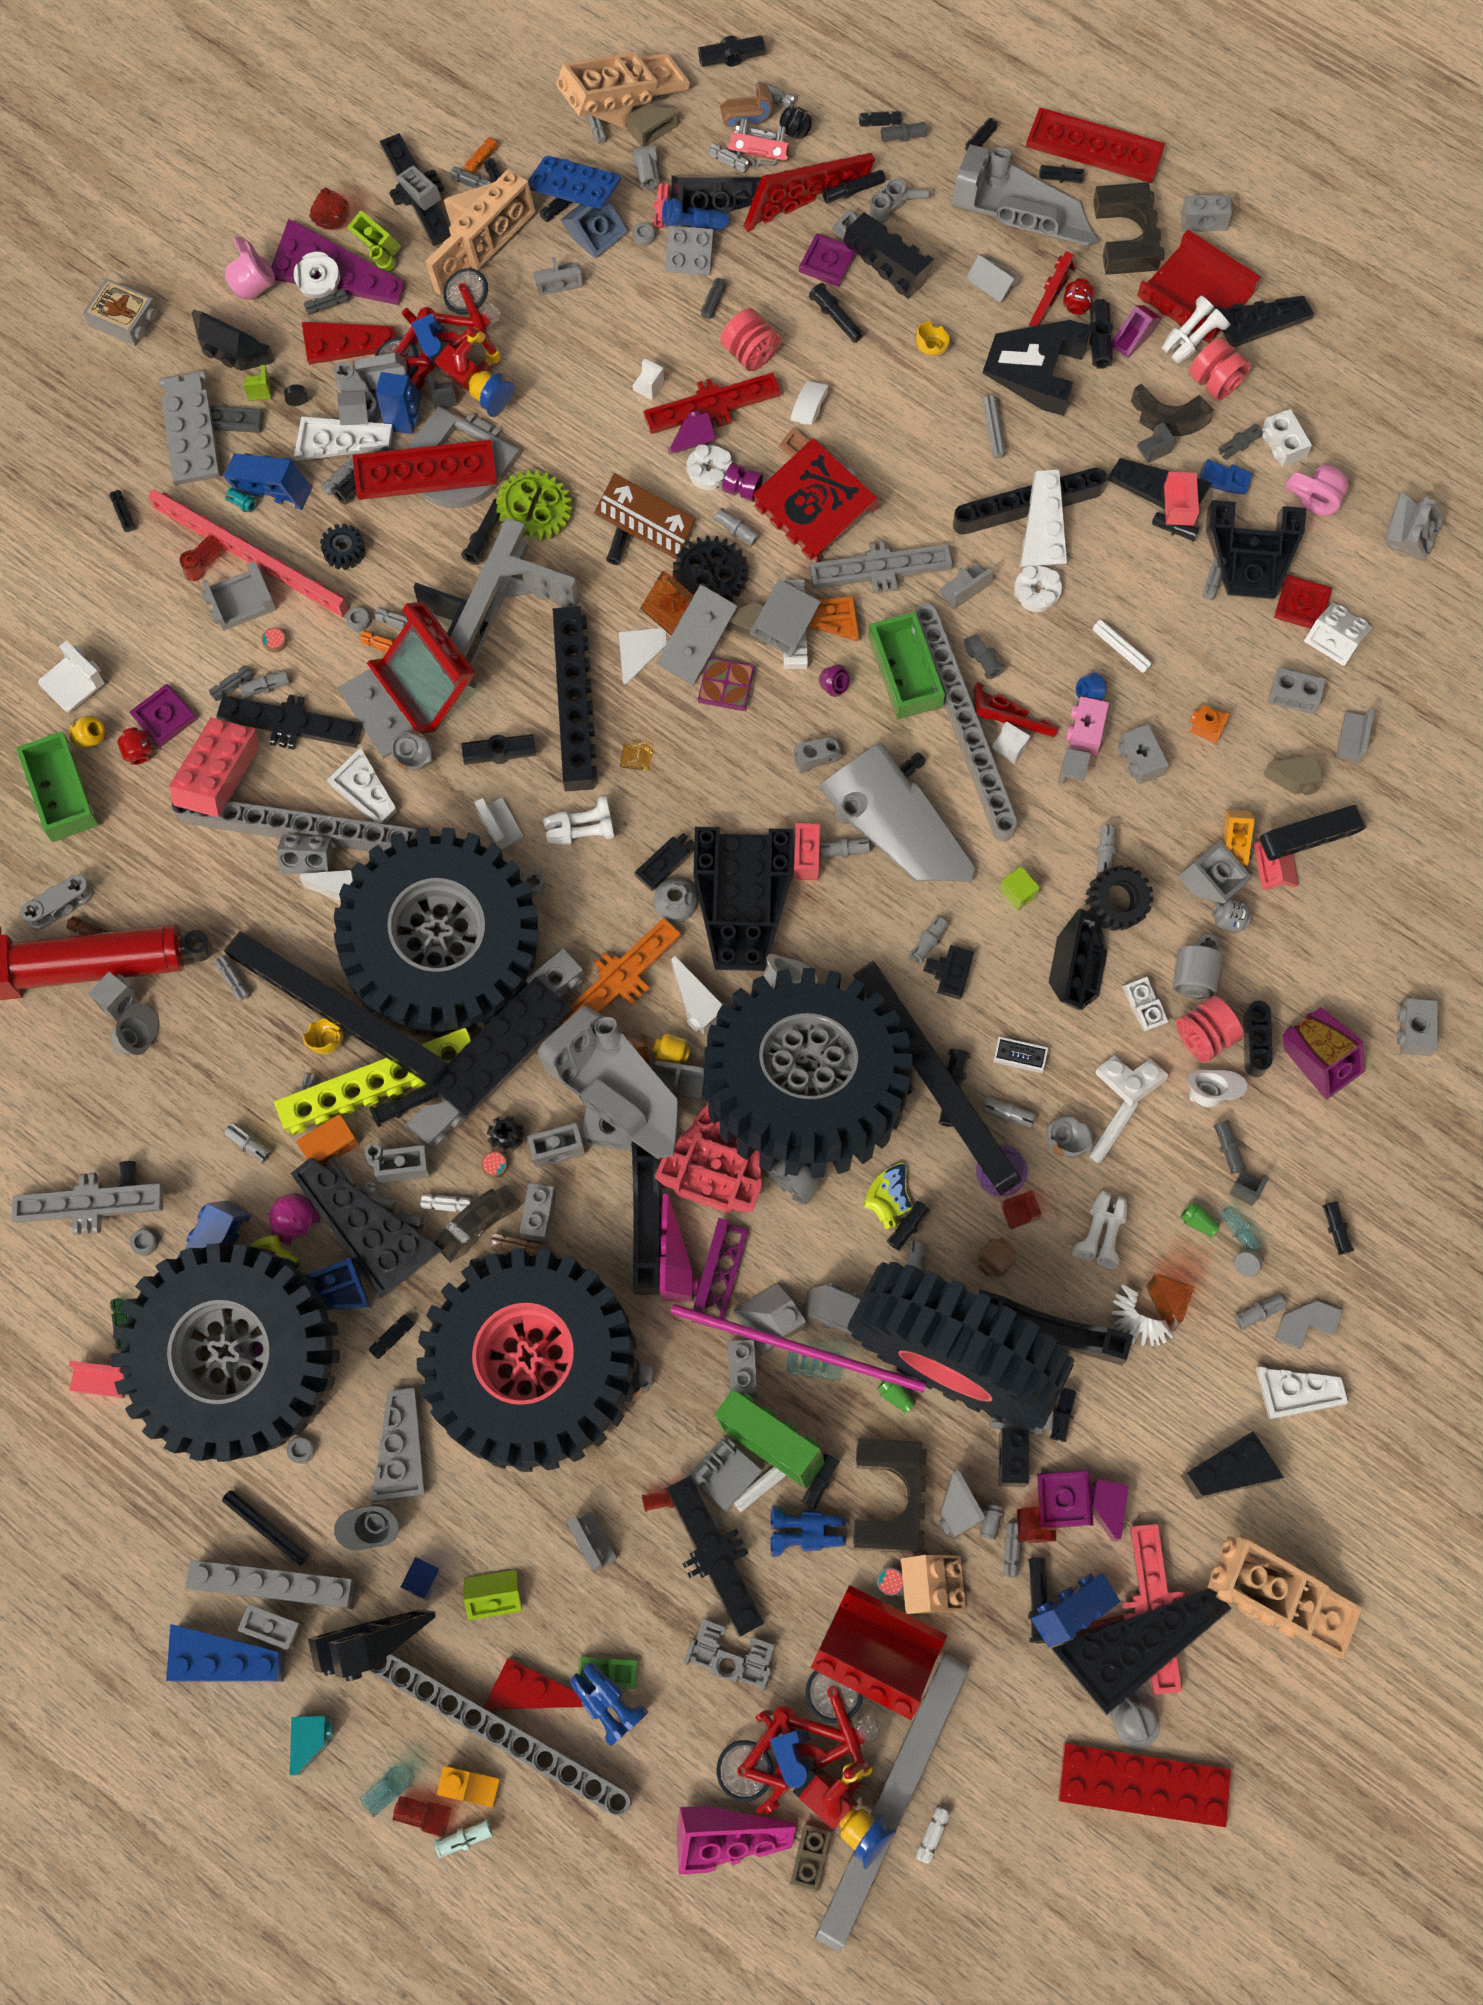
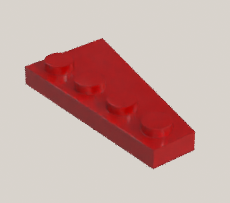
M301 322L309 365L376 354L383 343L396 338L394 326ZM397 343L388 345L382 353L394 351Z

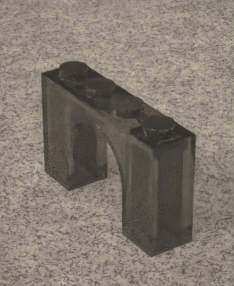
M1149 182L1096 186L1093 198L1096 219L1128 218L1136 222L1143 232L1142 235L1133 240L1105 243L1102 255L1105 275L1158 271L1161 261H1164L1165 253L1164 248L1160 247L1161 230L1156 225L1158 213L1157 210L1153 209L1154 192L1150 191Z
M857 1439L856 1469L885 1470L894 1473L906 1486L908 1502L905 1511L893 1520H855L853 1550L918 1553L919 1547H924L925 1533L924 1530H920V1519H925V1503H920L921 1492L926 1490V1476H921V1465H926L927 1451L922 1449L921 1441Z

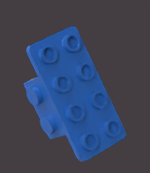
M545 156L529 178L528 184L531 191L601 209L621 182V177L613 172L552 156Z

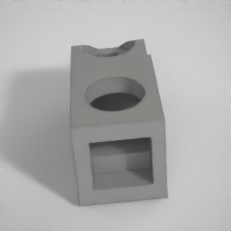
M827 737L795 744L793 757L799 774L808 772L810 768L839 761L842 758V753L835 737Z

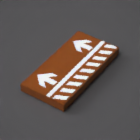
M616 473L611 477L593 513L676 559V554L680 553L681 547H683L696 520L693 516Z

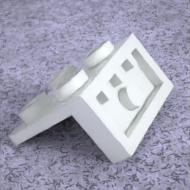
M1332 603L1316 620L1304 642L1342 666H1345L1358 645L1371 631L1372 626L1365 619L1349 613L1344 606Z

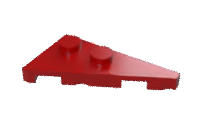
M1065 251L1063 256L1060 255L1054 267L1056 271L1053 277H1049L1045 283L1044 289L1046 291L1029 323L1030 326L1034 327L1041 324L1045 318L1044 314L1047 308L1053 305L1062 288L1067 283L1069 277L1068 269L1075 270L1077 261L1074 254Z
M976 683L974 687L976 715L987 720L993 719L1003 724L1008 722L1016 727L1055 737L1058 727L1045 719L1038 722L1028 716L1029 710L1006 699L999 693L992 696L982 690L984 685Z
M507 1658L483 1708L487 1710L582 1708L583 1705L581 1703L582 1700L573 1690Z

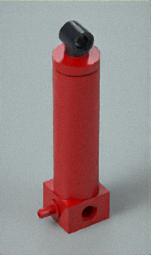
M176 924L15 943L8 935L1 934L0 927V1000L23 998L22 989L100 981L108 972L115 977L120 974L124 978L182 972L186 958H192L199 962L205 961L211 956L213 947L204 932L192 930L185 936H182ZM203 942L199 949H193L196 943Z

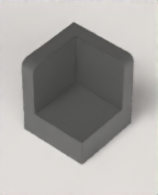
M432 375L428 376L435 410L438 406L443 408L457 406L452 381L434 385Z
M1163 422L1156 425L1153 436L1138 442L1137 448L1146 462L1150 463L1171 453L1175 438Z
M1242 1170L1229 1194L1253 1206L1259 1199L1269 1177L1264 1175L1260 1180Z

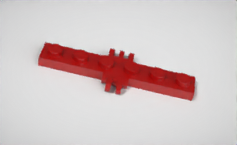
M773 372L719 388L718 384L713 385L709 378L706 379L707 388L704 387L702 381L697 382L699 390H696V395L643 410L650 434L681 426L683 421L689 418V413L701 410L702 414H709L711 425L714 429L713 420L716 421L718 427L723 426L721 419L723 417L727 425L732 423L728 411L779 397L781 391Z

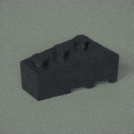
M1254 1431L1182 1476V1479L1196 1500L1273 1483L1284 1478Z

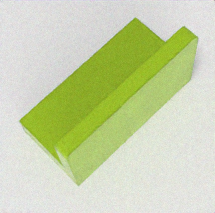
M517 1570L463 1579L464 1604L468 1621L522 1612Z

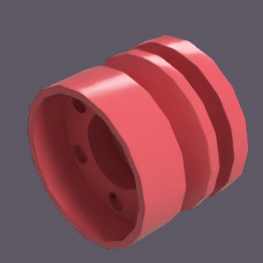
M747 308L740 311L728 322L721 334L720 343L732 356H736L738 362L748 371H755L767 364L775 355L781 343V336L770 324H765V320L753 308Z
M1210 996L1198 1004L1197 1011L1190 1010L1175 1022L1176 1029L1184 1045L1203 1063H1208L1214 1056L1220 1055L1222 1047L1229 1049L1243 1038V1030L1236 1015L1217 996Z

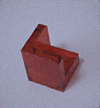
M1032 1190L1006 1199L1001 1205L1010 1229L1037 1221L1042 1215Z
M1038 1507L1017 1509L1018 1542L1046 1543L1057 1541L1056 1530L1040 1528Z

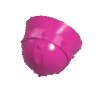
M297 1193L277 1197L268 1213L269 1227L273 1236L278 1235L280 1242L289 1245L292 1238L305 1236L312 1223H320V1213L309 1198Z

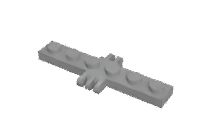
M883 540L878 541L879 549L877 550L875 549L874 542H869L870 551H866V556L811 563L809 565L813 589L871 581L873 593H879L878 584H881L883 592L888 591L887 583L891 584L892 591L897 590L895 577L952 569L948 544L890 552V548L884 547Z
M96 1172L89 1174V1183L87 1173H83L79 1176V1184L74 1185V1191L13 1196L12 1221L23 1223L73 1218L72 1232L74 1235H80L81 1231H83V1234H90L91 1226L93 1233H100L102 1216L163 1211L164 1185L159 1183L103 1188L102 1183L98 1182V1174Z

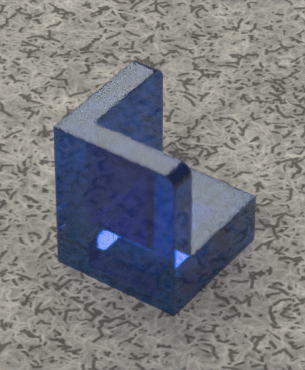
M415 1557L400 1587L428 1601L433 1592L430 1588L439 1572V1568Z

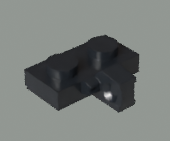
M950 945L946 958L940 957L939 961L927 958L923 971L935 975L934 979L940 981L937 990L938 994L961 1000L974 952Z

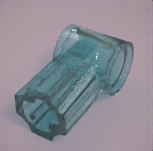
M405 1765L393 1767L383 1778L365 1792L359 1799L367 1812L376 1817L404 1791L410 1789L415 1780L412 1769ZM397 1771H402L406 1776V1782L402 1787L397 1786L394 1782V1775Z

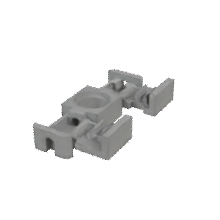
M702 1619L696 1638L698 1640L697 1646L695 1645V1640L691 1641L684 1660L685 1664L688 1665V1662L711 1669L710 1674L734 1683L739 1679L760 1687L759 1692H763L770 1674V1669L767 1667V1670L764 1671L765 1665L768 1666L775 1645L751 1637L749 1645L752 1648L750 1654L745 1655L747 1659L743 1663L744 1658L720 1649L715 1653L716 1649L720 1647V1644H717L720 1634L724 1635L726 1627ZM707 1627L718 1630L720 1633L707 1629ZM756 1644V1645L762 1646V1647H764V1648H767V1650H764V1649H762V1648H759V1647H756V1646H753V1645ZM725 1658H730L735 1662V1670L731 1674H724L719 1668L720 1662Z

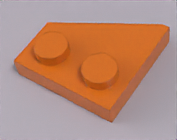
M853 596L819 600L820 604L809 623V627L852 641H858L859 634Z

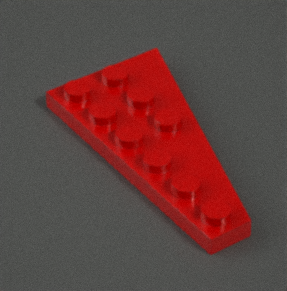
M872 153L762 176L744 222V228L747 232L752 231L757 223L762 221L765 224L772 221V217L781 212L786 215L815 201V196L821 194L823 189L839 185L840 181L847 182L869 174L875 161Z

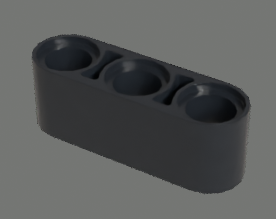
M1259 1000L1251 1003L1243 1017L1244 1066L1246 1072L1252 1077L1263 1076L1273 1060L1271 1009L1267 1003ZM1252 1011L1259 1012L1262 1015V1019L1255 1018L1252 1015ZM1252 1035L1260 1036L1263 1043L1254 1041ZM1253 1059L1261 1060L1264 1067L1256 1066Z

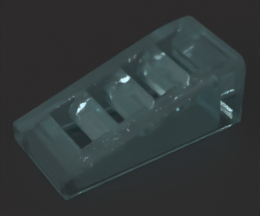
M789 1351L786 1373L841 1381L843 1367L833 1365L832 1373H829L830 1363L823 1362L822 1370L817 1371L819 1360L812 1358L811 1370H807L809 1357L802 1355L799 1369L796 1368L798 1353ZM830 1352L844 1357L841 1353Z

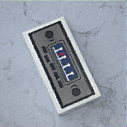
M998 1037L993 1062L1043 1073L1048 1047Z

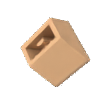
M921 1555L901 1559L906 1614L966 1611L961 1556Z

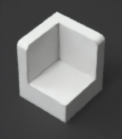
M644 358L642 361V373L633 384V391L653 400L664 384L663 367Z
M1005 722L1002 732L993 743L991 750L1015 764L1027 748L1030 736L1012 724Z

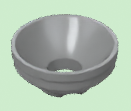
M677 878L662 882L655 890L653 896V905L656 913L669 922L677 923L687 920L694 914L698 904L697 893L694 887L687 881ZM671 890H679L682 893V898L676 902L671 901L668 898V893Z

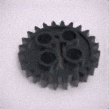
M707 535L706 540L703 542L697 537V544L688 541L689 549L681 547V554H676L677 562H673L674 570L672 572L673 578H675L674 585L679 588V594L685 593L686 601L693 598L699 584L702 583L708 584L705 586L706 588L730 602H733V595L740 596V589H745V582L748 581V565H746L747 558L742 557V549L736 550V543L728 546L727 538L721 543L718 536L715 537L714 541H711L709 535ZM703 555L707 556L710 570L707 569V563ZM714 557H721L722 559H720V560H715V559H713V558H714ZM693 564H699L700 566H698V567H693V566H691V565H693ZM711 573L714 574V581L718 588L714 587ZM727 576V577H730V578L724 580V579H722L721 577Z

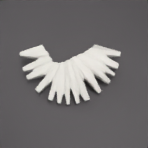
M1122 1285L1121 1287L1129 1298L1116 1294L1120 1301H1113V1303L1124 1309L1112 1311V1315L1124 1316L1113 1322L1114 1325L1121 1323L1116 1330L1123 1329L1122 1332L1125 1333L1129 1330L1128 1334L1133 1335V1344L1139 1333L1142 1332L1141 1346H1144L1148 1335L1151 1346H1154V1339L1157 1345H1160L1159 1337L1163 1344L1166 1343L1164 1332L1171 1339L1174 1338L1165 1319L1162 1321L1154 1320L1136 1312L1134 1307L1136 1306L1138 1292Z

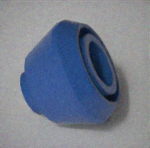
M1088 673L1078 680L1075 689L1076 695L1079 699L1080 697H1086L1102 701L1107 691L1106 682L1099 673Z

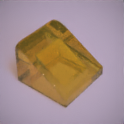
M644 742L623 745L620 767L649 771L652 749Z

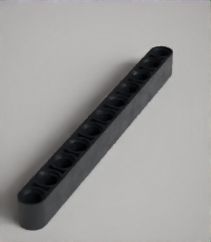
M239 931L224 949V952L231 959L433 1087L449 1067L438 1055L245 933Z
M872 960L852 974L856 980L865 984L864 993L868 999L876 992L885 999L884 1014L895 1010L901 1019L899 1032L907 1031L910 1040L908 1054H912L913 1067L998 1193L1003 1195L1022 1182L1021 1177L876 963Z

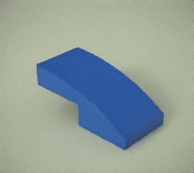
M1207 459L1203 464L1199 479L1212 482L1211 488L1245 495L1252 473L1233 464L1226 468Z

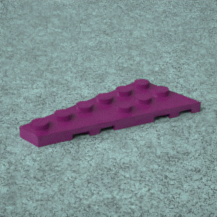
M288 218L271 266L275 280L296 284L294 280L296 264L298 263L299 265L303 260L302 257L308 253L323 252L332 258L339 268L340 281L337 290L344 289L347 295L399 305L405 288L404 281ZM315 271V275L311 278L319 279L322 274L319 271Z

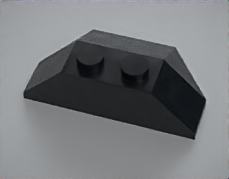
M194 309L191 312L202 352L208 358H215L229 368L234 367L240 371L273 363L274 357L268 345L260 343L243 331L202 311Z
M1083 909L1077 910L1057 936L1049 977V984L1060 1002L1077 1010H1083L1099 997L1107 955L1104 934L1100 928V918Z

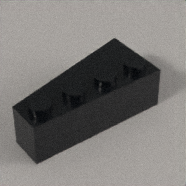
M865 212L846 228L843 238L846 246L861 256L867 265H871L882 279L890 282L899 294L909 299L926 283L934 258L929 255L926 257L919 254V248L914 245L907 246L903 243L901 236L896 233L889 234L886 226Z

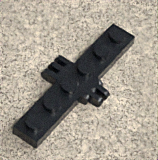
M400 133L380 140L381 148L396 177L413 165L418 169ZM436 170L423 173L437 186L439 193L444 191L445 187L441 183ZM400 183L389 192L395 205L403 203L406 206L412 205L432 246L444 242L451 236L449 226L437 203L427 210H423Z
M289 694L287 702H282L281 706L223 695L216 715L217 719L273 731L270 745L276 746L278 738H280L279 747L285 748L289 740L288 749L291 750L295 749L298 737L356 748L362 730L360 722L306 712V706H303L304 697L298 696L296 704H294L295 695Z
M691 1476L665 1488L695 1548L694 1551L689 1553L691 1559L682 1563L684 1568L692 1564L696 1566V1569L687 1573L688 1577L691 1578L697 1574L701 1578L709 1576L738 1637L763 1625L764 1623L733 1562L749 1553L747 1548L741 1549L738 1552L735 1550L736 1547L744 1543L742 1538L733 1543L730 1538L739 1534L737 1528L720 1536Z

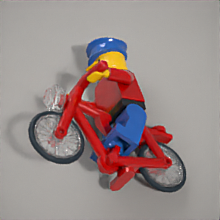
M465 268L455 272L447 280L443 290V298L447 307L458 314H469L470 317L435 313L430 307L420 309L416 317L409 308H405L401 314L411 324V327L403 338L397 337L386 341L375 354V356L396 353L405 357L407 376L410 377L417 370L411 381L418 390L424 386L425 381L423 379L436 366L447 378L479 401L481 407L487 410L490 417L498 416L508 405L515 392L514 383L505 381L503 374L496 373L492 375L489 372L492 368L491 364L497 365L500 363L501 354L491 342L486 327L491 323L494 325L497 321L500 322L501 319L498 316L501 312L492 303L489 306L485 303L480 313L478 308L482 306L488 295V282L480 271L473 268ZM440 323L467 326L468 328L462 334L457 335L454 332H448ZM418 341L422 348L419 356L417 348L415 347ZM474 342L481 343L486 349L487 359L485 361L482 360L478 366L466 358L473 348L472 344Z
M814 1670L806 1686L808 1705L818 1718L830 1723H839L840 1729L797 1716L793 1709L788 1706L778 1707L774 1714L771 1710H763L755 1718L758 1722H764L768 1729L758 1743L750 1740H739L728 1745L722 1751L717 1762V1779L722 1790L729 1797L741 1802L756 1800L764 1795L770 1786L774 1787L771 1797L756 1809L759 1815L764 1811L767 1815L771 1814L781 1805L778 1799L792 1787L795 1788L792 1792L832 1829L842 1828L840 1831L841 1838L855 1850L854 1856L862 1861L863 1869H868L897 1832L896 1830H890L886 1826L882 1815L875 1819L865 1809L856 1811L859 1804L852 1798V1794L861 1785L860 1780L871 1776L873 1773V1766L870 1768L869 1764L865 1762L861 1752V1745L864 1742L869 1743L872 1739L876 1741L879 1738L877 1731L880 1728L870 1716L865 1718L862 1715L858 1717V1722L853 1726L851 1718L858 1712L863 1701V1695ZM794 1727H797V1728H800V1729H803V1730L795 1731V1728H794ZM809 1732L843 1743L826 1752L821 1747L804 1744L803 1742L811 1740ZM771 1746L778 1762L775 1774L773 1773L771 1757L767 1752ZM850 1753L853 1762L844 1767L843 1777H838L835 1781L823 1767ZM807 1756L813 1757L815 1759L814 1762L808 1760Z

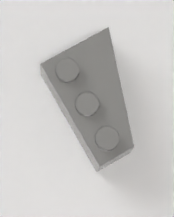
M834 1283L811 1288L808 1291L801 1315L806 1321L808 1318H814L823 1322V1327L830 1329L833 1326L846 1332V1335L851 1336L852 1332L847 1329L848 1323L862 1295L857 1293L847 1294L842 1291L843 1288Z

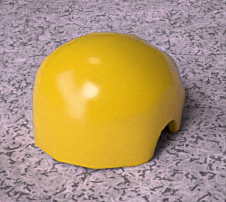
M932 321L920 323L916 330V346L919 351L929 356H939L946 352L950 345V336L944 330V327L942 325L934 327Z
M325 1018L310 1023L307 1033L302 1035L307 1048L318 1055L334 1053L340 1047L344 1037L343 1030Z

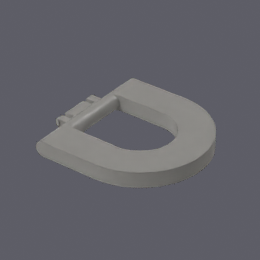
M438 406L415 436L409 448L444 445L456 428L480 441L491 440L497 485L418 494L430 503L446 508H462L474 505L487 498L497 488L519 458L521 450L498 438L501 433L500 429L496 427L493 429V425L478 417L475 419V416L470 413L463 419L451 411Z

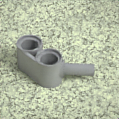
M892 179L872 196L870 216L880 223H884L888 220L890 212L900 209L906 199L928 198L929 191L928 189L907 190L903 181Z

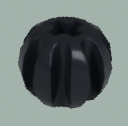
M791 105L785 108L779 123L782 128L783 126L786 127L785 134L795 139H802L811 129L812 117L805 109Z
M506 1115L504 1120H500L499 1116L493 1119L496 1125H489L487 1135L491 1136L488 1138L491 1147L498 1146V1151L506 1153L507 1148H512V1152L518 1149L519 1146L516 1143L523 1142L525 1136L523 1132H520L524 1128L519 1120L513 1122L514 1117ZM504 1131H509L508 1137H503Z

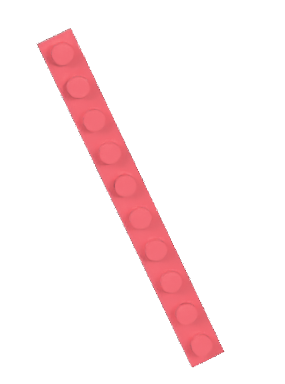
M153 489L148 495L153 508L247 563L256 561L259 570L335 614L343 617L348 611L344 601L345 598L340 593L327 590L321 582L308 579L302 571L289 568L283 560L279 558L274 559L262 548H255L249 545L248 541L243 537H236L230 534L227 528L222 525L217 526L213 524L203 514L198 515L194 513L186 504H178L167 493L163 492L161 494Z

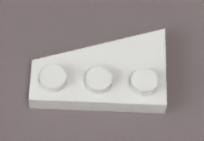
M361 747L327 779L328 784L373 823L385 824L397 812L396 807Z
M1265 1367L1255 1368L1269 1420L1348 1404L1341 1377L1296 1373L1288 1370H1273Z

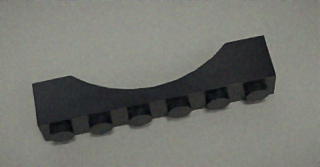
M632 1141L634 1295H660L659 1181L655 1179L659 1167V1159Z
M979 1290L980 1293L990 1297V1302L998 1307L1007 1306L1017 1312L1015 1317L1018 1319L1030 1320L1038 1325V1331L1053 1336L1057 1340V1345L1121 1366L1127 1361L1133 1339L1131 1334L1108 1327L1083 1324L1055 1317L1026 1307L1007 1297Z

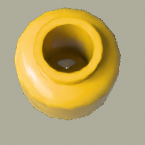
M86 715L75 719L70 724L68 735L75 746L87 749L103 741L105 727L99 718Z
M665 1033L661 1039H655L651 1052L655 1053V1060L685 1065L690 1053V1047L687 1046L686 1039L671 1033Z

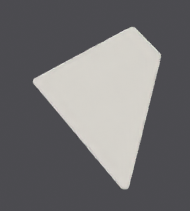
M665 628L619 632L623 684L631 680L666 646Z

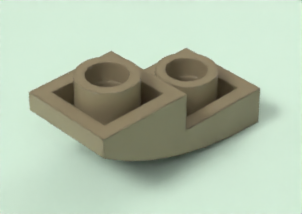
M804 1824L790 1886L814 1893L818 1892L831 1831Z

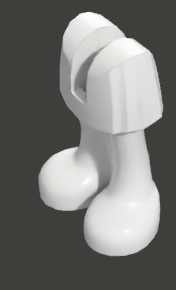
M1203 296L1196 300L1197 307L1192 316L1179 330L1174 328L1161 348L1167 354H1170L1179 344H1182L1172 356V359L1177 364L1191 357L1196 352L1195 347L1214 328L1225 330L1230 326L1227 319L1217 309L1214 310L1213 305ZM1210 314L1208 319L1188 338V334L1198 322Z
M606 795L598 798L597 806L592 810L569 814L566 811H562L543 819L544 828L549 830L546 833L547 843L570 845L574 838L585 836H603L609 840L615 838ZM593 821H601L599 824H595V825L583 826V827H572L573 825H578V824H582V823L593 822Z
M1102 1190L1090 1209L1093 1215L1090 1231L1084 1241L1078 1242L1073 1246L1072 1255L1085 1261L1093 1260L1096 1256L1098 1240L1103 1225L1106 1223L1108 1224L1104 1243L1097 1257V1263L1104 1268L1117 1269L1120 1259L1115 1250V1242L1120 1224L1126 1222L1127 1199L1117 1196L1112 1207V1213L1107 1212L1111 1193Z

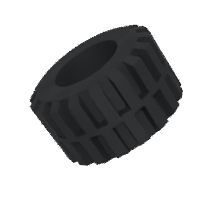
M1123 865L1116 866L1100 873L1089 884L1091 887L1086 891V895H1089V898L1085 900V903L1090 905L1091 908L1087 911L1100 918L1101 927L1105 929L1110 927L1112 931L1125 930L1147 917L1146 914L1152 908L1149 904L1153 902L1154 897L1149 896L1153 889L1152 886L1147 887L1146 883L1149 882L1147 877L1143 879L1140 877L1142 872L1139 870L1133 872V867L1130 866L1123 868ZM1112 885L1121 886L1128 892L1130 906L1126 912L1118 911L1111 906L1108 892Z

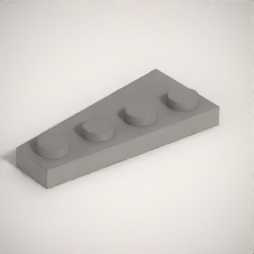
M415 1388L388 1391L383 1432L379 1445V1457L374 1476L375 1482L371 1495L372 1503L425 1495Z

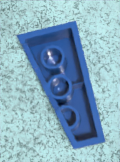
M170 1624L166 1681L283 1682L285 1654Z

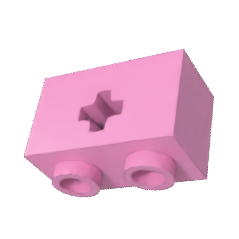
M1080 697L1078 705L1073 704L1070 718L1075 719L1074 725L1068 727L1066 740H1070L1069 749L1097 755L1109 702Z

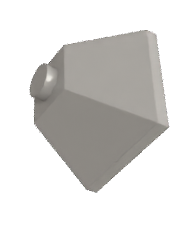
M1221 840L1177 876L1193 895L1219 903H1225L1253 878Z
M778 1283L733 1311L742 1325L786 1339L798 1333L806 1326V1321L796 1305ZM754 1340V1345L761 1355L775 1347Z
M959 1469L954 1471L949 1478L939 1514L941 1520L938 1521L943 1533L946 1536L950 1534L952 1539L981 1524L985 1519Z

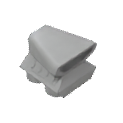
M1400 493L1385 538L1387 546L1392 550L1408 553L1418 560L1426 559L1432 551L1434 538L1439 534L1444 516L1436 501L1425 497L1417 505L1409 496Z

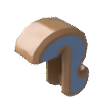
M757 82L755 97L726 99L720 105L723 123L728 127H736L743 118L748 120V124L761 123L770 116L773 110L770 89L762 82Z

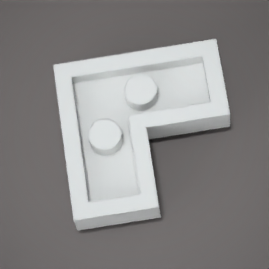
M1115 1055L1099 1066L1095 1073L1131 1107L1167 1081L1168 1074L1151 1059L1132 1071Z

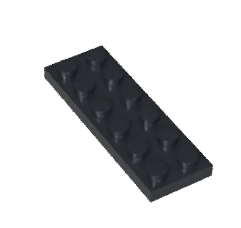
M535 977L448 1063L449 1067L432 1088L467 1119L573 1012L572 1008Z

